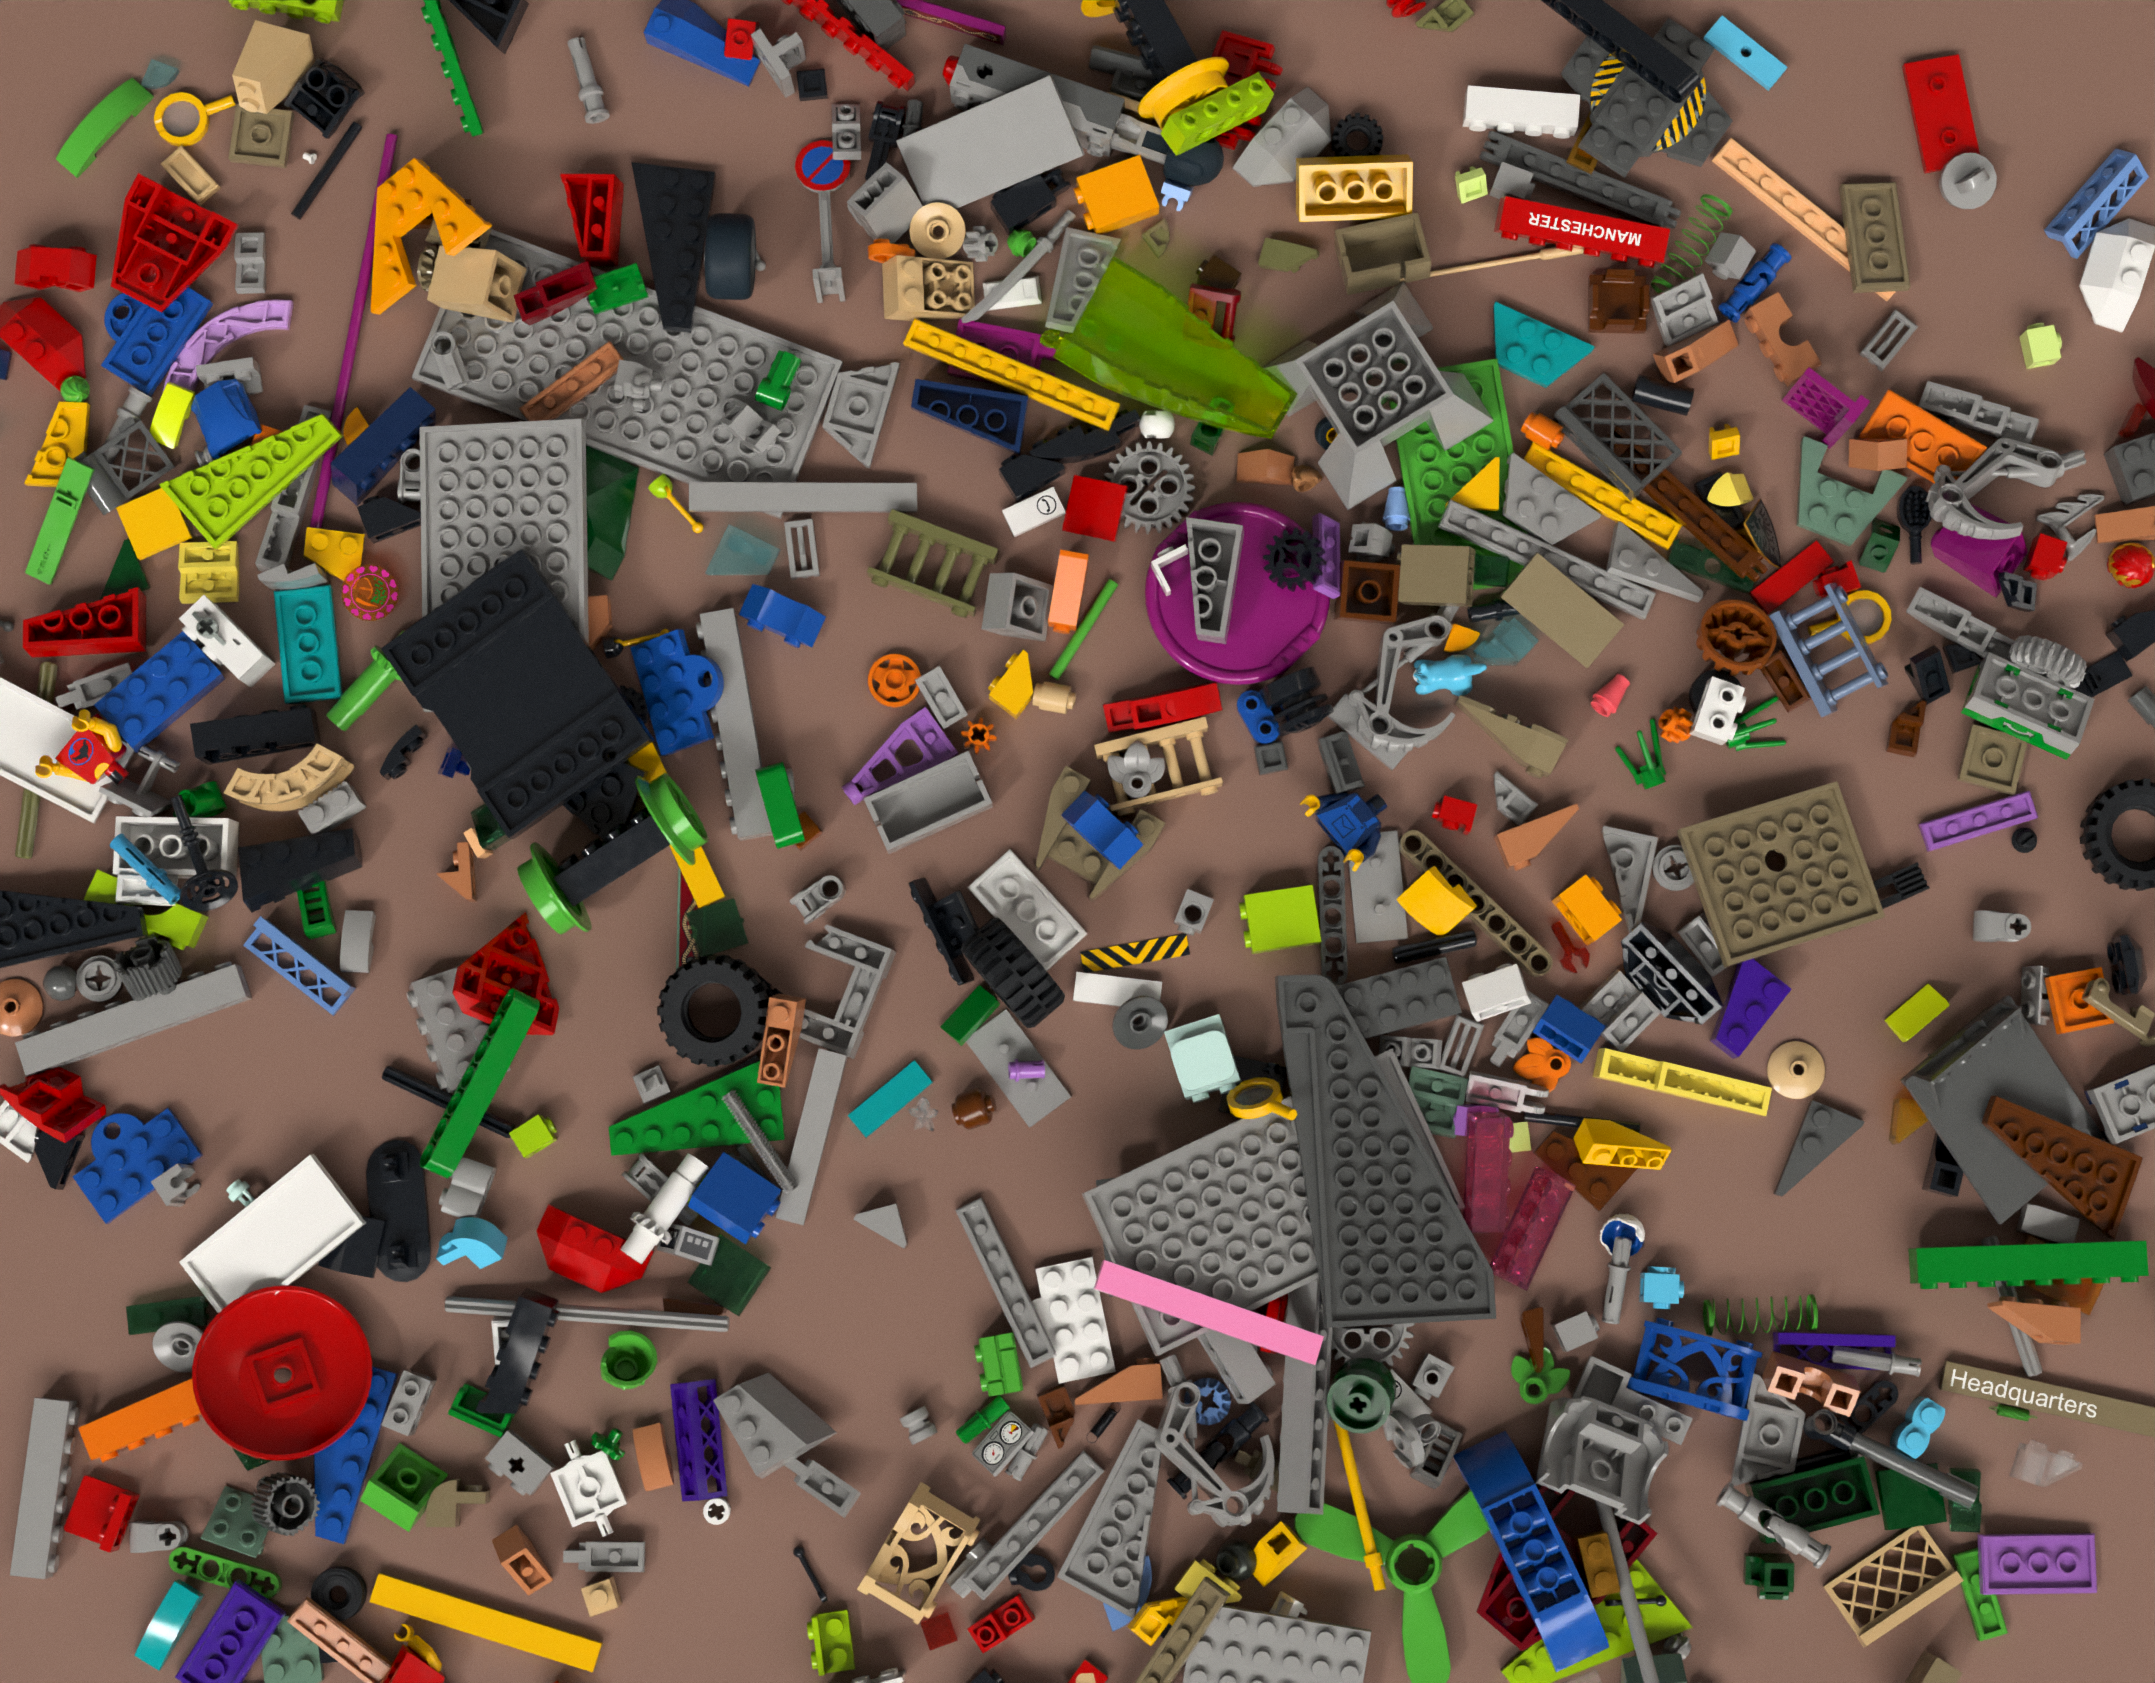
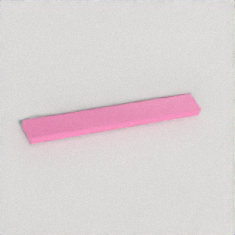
M1106 1260L1102 1261L1094 1289L1312 1365L1316 1364L1324 1336Z

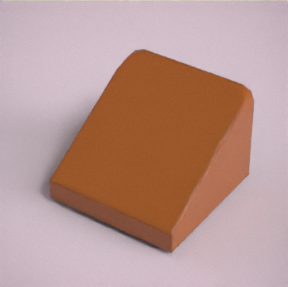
M805 811L799 815L805 841L795 844L800 851L822 834V831Z

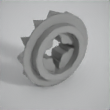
M1670 845L1656 854L1652 864L1653 877L1660 886L1670 891H1679L1688 888L1694 883L1682 846ZM1671 858L1675 864L1681 863L1682 865L1686 863V866L1679 870V879L1674 872H1664L1671 866Z
M93 956L81 964L76 974V984L78 990L85 998L103 1002L112 999L121 990L122 979L114 965L115 961L112 958ZM100 970L102 975L111 977V979H107V981L102 983L101 988L98 983L89 981V979L97 977Z

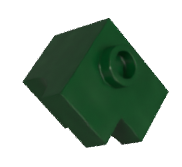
M1744 1553L1743 1582L1745 1585L1757 1586V1597L1759 1599L1789 1600V1592H1794L1795 1563L1789 1554Z

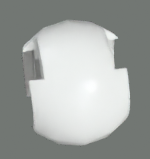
M1169 410L1145 411L1140 418V431L1145 438H1169L1175 428L1174 417Z

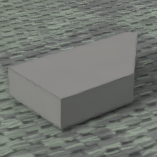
M1497 771L1493 775L1497 810L1516 826H1520L1538 804Z

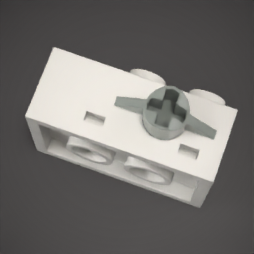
M205 595L179 618L185 625L182 628L184 633L200 646L204 644L205 646L202 648V651L220 666L224 664L239 680L250 688L275 665L235 622Z

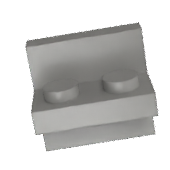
M761 29L752 33L751 37L757 56L784 97L787 98L795 93L789 70L806 60L803 41L796 32L791 36L789 34L782 36L776 41V45L772 47Z

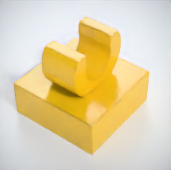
M1724 424V430L1715 431L1714 427H1710L1709 455L1711 460L1739 454L1740 433L1737 427L1731 428L1729 424Z

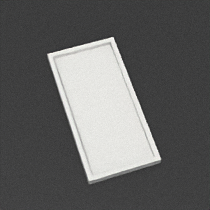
M0 678V776L95 824L108 801L106 795L98 792L100 786L112 782L108 776L96 784H90L86 781L58 776L54 772L47 778H40L35 773V766L39 765V758L41 756L48 755L52 758L53 763L57 762L56 756L77 732L72 728L74 715ZM122 741L126 746L127 752L118 763L125 769L135 751L128 743Z
M311 1154L179 1263L213 1308L219 1313L231 1302L252 1291L272 1286L291 1285L366 1224V1221L317 1157Z

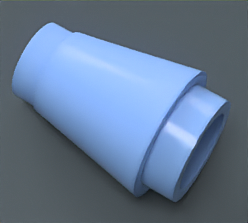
M1391 487L1388 489L1382 521L1388 530H1405L1408 528V523L1411 520L1405 488Z

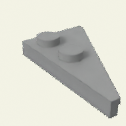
M1617 522L1613 530L1607 573L1697 603L1703 598V591L1625 524Z
M1603 826L1601 832L1628 932L1630 933L1641 923L1658 837Z

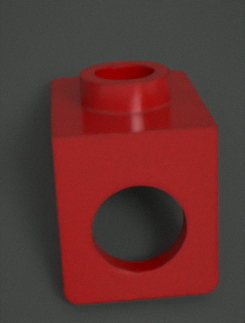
M728 18L725 57L745 60L753 58L754 45L751 34L756 31V26H759V22Z

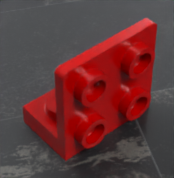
M85 1475L68 1515L64 1531L101 1544L99 1549L109 1553L118 1551L140 1494Z

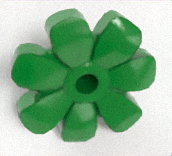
M613 1428L608 1436L598 1432H594L591 1436L593 1440L591 1442L596 1449H601L605 1454L610 1455L612 1459L619 1460L625 1454V1451L619 1448L621 1444L618 1441L623 1435L619 1429Z

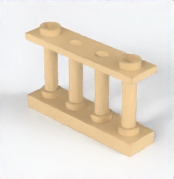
M1206 717L1094 745L1097 760L1103 758L1104 762H1107L1110 755L1120 757V754L1125 753L1135 741H1140L1146 748L1159 744V748H1163L1173 790L1156 793L1153 783L1146 797L1129 801L1128 795L1123 789V784L1111 778L1118 803L1110 805L1111 814L1117 813L1118 817H1124L1134 814L1135 808L1201 792V796L1218 792L1217 787H1221L1223 781L1221 777L1212 779L1201 739L1204 737L1203 733L1208 731ZM1184 737L1191 743L1201 781L1200 783L1185 787L1174 749L1175 740Z

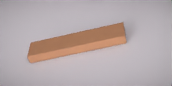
M608 341L521 406L519 410L527 421L555 420L617 373L619 359H624L613 344Z
M308 1596L288 1617V1623L363 1682H383L392 1662Z

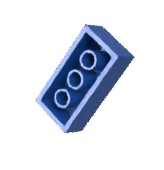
M182 631L94 704V706L109 723L117 727L123 739L138 753L143 745L150 743L223 682L225 678L192 639Z

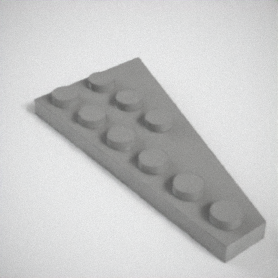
M1139 1419L1057 1576L1061 1580L1131 1618H1134L1137 1613L1162 1452L1157 1449L1154 1442L1158 1429Z

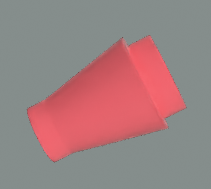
M1616 674L1611 681L1592 696V708L1605 717H1609L1611 713H1616L1625 691L1630 685L1628 679L1620 674Z

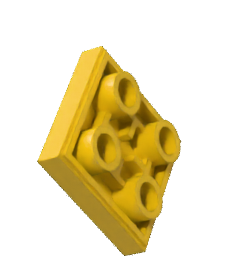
M162 488L116 507L139 560H143L193 538L181 510Z

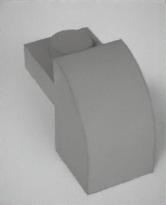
M739 400L720 420L736 438L758 455H761L764 450L770 449L781 432L774 424L763 420L748 404Z

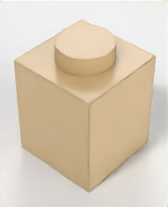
M613 1576L581 1588L590 1617L622 1605Z

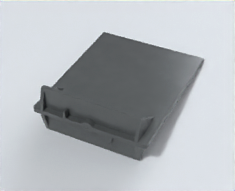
M2004 996L1996 1003L1985 1008L1900 1079L1998 1224L2005 1222L2047 1186L2048 1183L1981 1123L1991 1096L2005 1099L2095 1138H2103L2101 1131L2021 1013V1007L2015 1004L2011 996Z

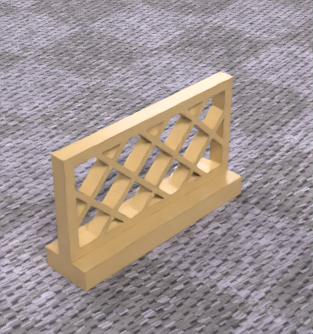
M1924 1526L1911 1527L1829 1582L1823 1588L1864 1648L1964 1580L1953 1569ZM1916 1531H1919L1925 1540L1924 1552L1907 1549L1908 1538ZM1904 1540L1903 1548L1895 1547V1545ZM1928 1547L1931 1548L1935 1555L1928 1553ZM1889 1549L1902 1552L1899 1569L1883 1565L1884 1553ZM1906 1553L1923 1556L1920 1573L1903 1570ZM1880 1556L1879 1564L1870 1563ZM1927 1557L1938 1559L1945 1568V1571L1938 1576L1924 1574ZM1864 1566L1878 1568L1875 1585L1859 1582L1861 1568ZM1882 1569L1899 1573L1896 1589L1879 1586ZM1856 1572L1855 1580L1846 1579ZM1903 1574L1919 1577L1918 1589L1913 1593L1900 1590ZM1923 1578L1932 1579L1922 1586ZM1840 1582L1854 1584L1851 1601L1839 1599L1832 1588ZM1858 1585L1874 1589L1872 1606L1855 1602ZM1878 1590L1895 1593L1892 1607L1889 1609L1876 1607ZM1899 1594L1907 1596L1898 1602ZM1843 1604H1848V1605H1850V1610H1849V1612L1847 1611V1609L1845 1608V1606H1844ZM1854 1606L1871 1609L1869 1622L1861 1628L1852 1618ZM1875 1610L1883 1612L1874 1618Z

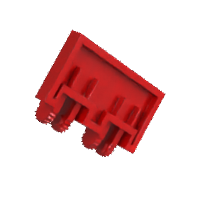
M1222 30L1211 56L1223 57L1228 61L1229 68L1223 77L1228 86L1256 74L1258 71L1280 76L1283 71L1280 65L1259 59V57L1272 59L1275 51L1273 44ZM1263 78L1270 89L1274 91L1276 84L1270 79ZM1256 116L1244 123L1260 126L1262 119ZM1236 126L1214 138L1221 147L1235 150L1239 139L1251 142L1256 135L1250 130Z

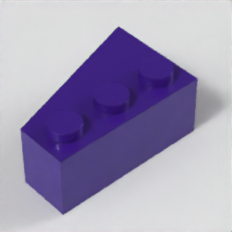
M1754 959L1738 963L1710 1041L1732 1059L1739 1057L1792 989Z

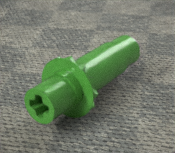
M377 645L370 650L374 660L326 714L343 731H347L395 679L402 681L381 648Z

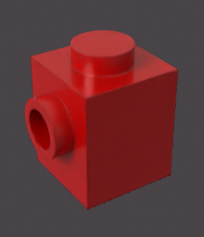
M2042 533L2038 534L2032 540L2023 570L2030 572L2031 577L2046 581L2047 578H2053L2058 573H2062L2067 557L2063 556L2067 542Z

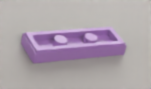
M1318 513L1312 517L1313 538L1316 537L1320 541L1318 547H1322L1326 552L1320 556V558L1326 561V565H1319L1318 569L1323 572V575H1314L1313 578L1316 584L1313 585V589L1335 599L1340 596V523Z

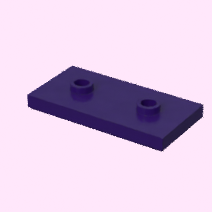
M238 1579L234 1582L175 1678L182 1683H242L287 1612Z

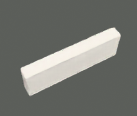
M1076 972L1073 1001L1121 1006L1129 999L1137 996H1150L1160 1001L1162 982Z

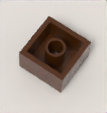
M1341 561L1340 596L1335 599L1334 620L1381 624L1395 623L1397 618L1400 565Z

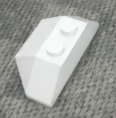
M2128 218L2095 234L2079 284L2084 300L2092 314L2094 324L2123 332L2140 297L2155 249L2154 226Z

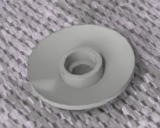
M174 1321L166 1323L156 1331L153 1337L154 1353L166 1367L178 1372H192L194 1355L203 1332L196 1326L186 1322Z

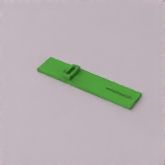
M67 457L26 568V574L49 585L52 584L93 475V468Z

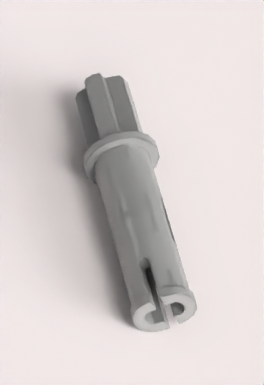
M1617 1236L1615 1238L1612 1260L1607 1265L1610 1269L1601 1321L1609 1324H1620L1627 1271L1631 1270V1266L1628 1264L1632 1241L1627 1237Z

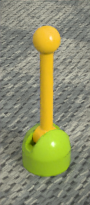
M665 474L660 475L649 485L648 489L657 498H668L692 525V530L695 533L703 531V524L696 522L672 495L673 484Z

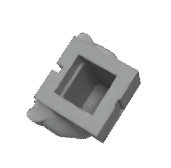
M619 359L614 384L615 398L623 399V396H631L634 398L633 410L643 412L645 405L643 399L650 397L651 390L662 392L663 380L653 379V370L637 362Z
M1362 522V524H1353L1351 532L1353 540H1350L1349 552L1357 554L1356 561L1380 562L1383 557H1389L1395 551V545L1391 543L1393 535L1377 523Z

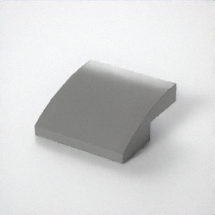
M1699 273L1651 297L1654 314L1665 346L1669 347L1719 323L1710 301L1713 297L1703 273Z
M315 563L294 572L285 564H281L257 574L259 580L273 591L330 584L327 574Z
M1617 969L1578 1007L1586 1014L1597 1018L1600 1023L1606 1026L1601 1036L1619 1052H1623L1661 1013L1643 992L1638 991L1625 975Z

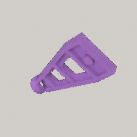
M924 707L901 723L858 774L842 786V789L855 806L864 800L863 798L956 757L958 752L927 708ZM911 739L923 753V759L919 763L905 767L898 763L895 758V752L905 740ZM888 759L895 768L896 774L882 782H878L873 777L872 770L881 761ZM856 784H860L863 787L862 793L859 792L855 786Z

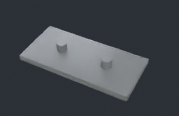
M1381 832V838L1375 854L1361 863L1357 871L1352 870L1355 863L1353 861L1348 862L1356 943L1408 939L1405 909L1396 900L1403 893L1398 832Z
M1007 1009L974 1032L966 1041L1029 1128L1071 1098L1045 1061V1078L1019 1079L1018 1082H1015V1079H1009L1008 1063L1014 1062V1059H1018L1019 1062L1040 1061L1044 1059Z

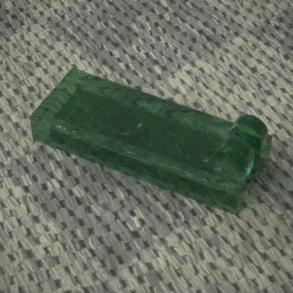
M205 1296L126 1306L129 1335L156 1332L162 1325L174 1321L186 1322L196 1327L208 1325L207 1319H210L209 1313H206L208 1302H205Z

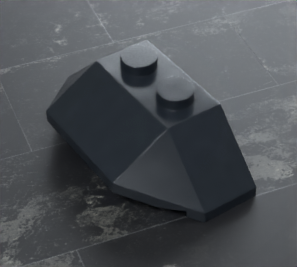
M1642 921L1621 940L1625 977L1648 997L1665 1018L1702 1025L1723 1007L1711 975L1670 933Z

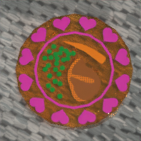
M366 564L355 568L345 577L341 585V598L344 607L352 616L362 621H376L385 618L394 610L398 602L399 589L395 578L388 570L378 565Z

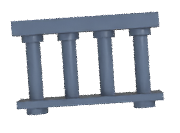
M1836 583L1824 586L1828 593L1827 596L1794 614L1787 613L1786 609L1769 615L1821 717L1838 711L1835 705L1838 703L1837 700L1873 681L1877 688L1888 685L1886 668L1881 662L1877 663L1846 603L1848 596L1842 586H1837ZM1833 605L1835 606L1841 621L1807 639L1800 638L1796 630L1799 623ZM1848 631L1855 645L1854 647L1819 665L1813 663L1809 655L1811 649ZM1861 656L1868 672L1833 690L1826 688L1822 680L1825 674Z

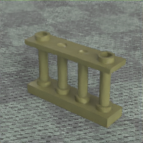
M891 509L888 523L893 526L892 530L894 532L879 570L868 567L867 574L868 577L872 578L871 582L883 588L891 585L952 608L951 613L959 617L967 618V615L974 617L976 607L969 605L983 567L987 566L988 563L995 565L999 555L998 549ZM908 533L919 536L918 540L920 543L906 579L903 580L889 573L904 535L907 536ZM936 542L946 546L945 550L947 552L933 588L930 590L916 585L930 546H934ZM961 553L972 556L971 560L973 563L959 599L956 600L942 593L957 555L960 556Z

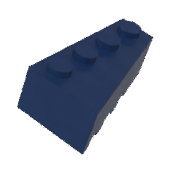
M915 379L911 404L913 411L1017 455L1021 454L1029 402L1028 396Z
M409 387L331 462L332 485L358 506L401 459L402 454L406 450L412 449L420 438V427L435 425L436 409Z

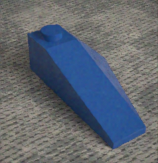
M662 0L655 7L643 32L647 44L748 87L760 64V60L754 54L751 60L725 57L727 31L696 3L689 0Z

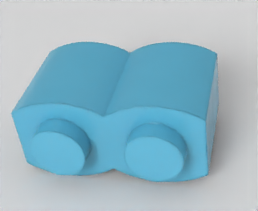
M1917 1397L1907 1408L1905 1421L1898 1425L1892 1433L1890 1447L1913 1459L1921 1456L1929 1444L1930 1434L1941 1425L1945 1416V1408L1927 1397Z

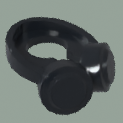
M1029 1551L1008 1574L1012 1585L1020 1584L1032 1591H1042L1053 1583L1055 1571L1052 1564L1046 1558L1037 1554H1031ZM1026 1565L1032 1568L1035 1565H1040L1046 1570V1577L1042 1582H1033L1029 1574L1022 1572L1020 1567Z

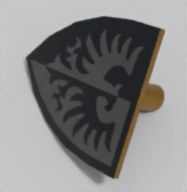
M1760 499L1744 521L1743 525L1745 528L1736 530V532L1743 539H1746L1768 563L1781 568L1780 552L1775 530L1764 503Z

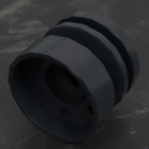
M1314 667L1293 672L1260 690L1259 693L1267 709L1280 707L1282 710L1272 718L1273 723L1287 721L1277 728L1279 736L1296 734L1310 729L1334 712L1331 704L1318 707V705L1328 699L1326 694L1313 696L1311 693L1321 685Z

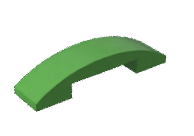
M134 78L127 80L105 97L84 118L65 142L56 160L78 178L96 159L94 154L131 115L136 117L154 96Z

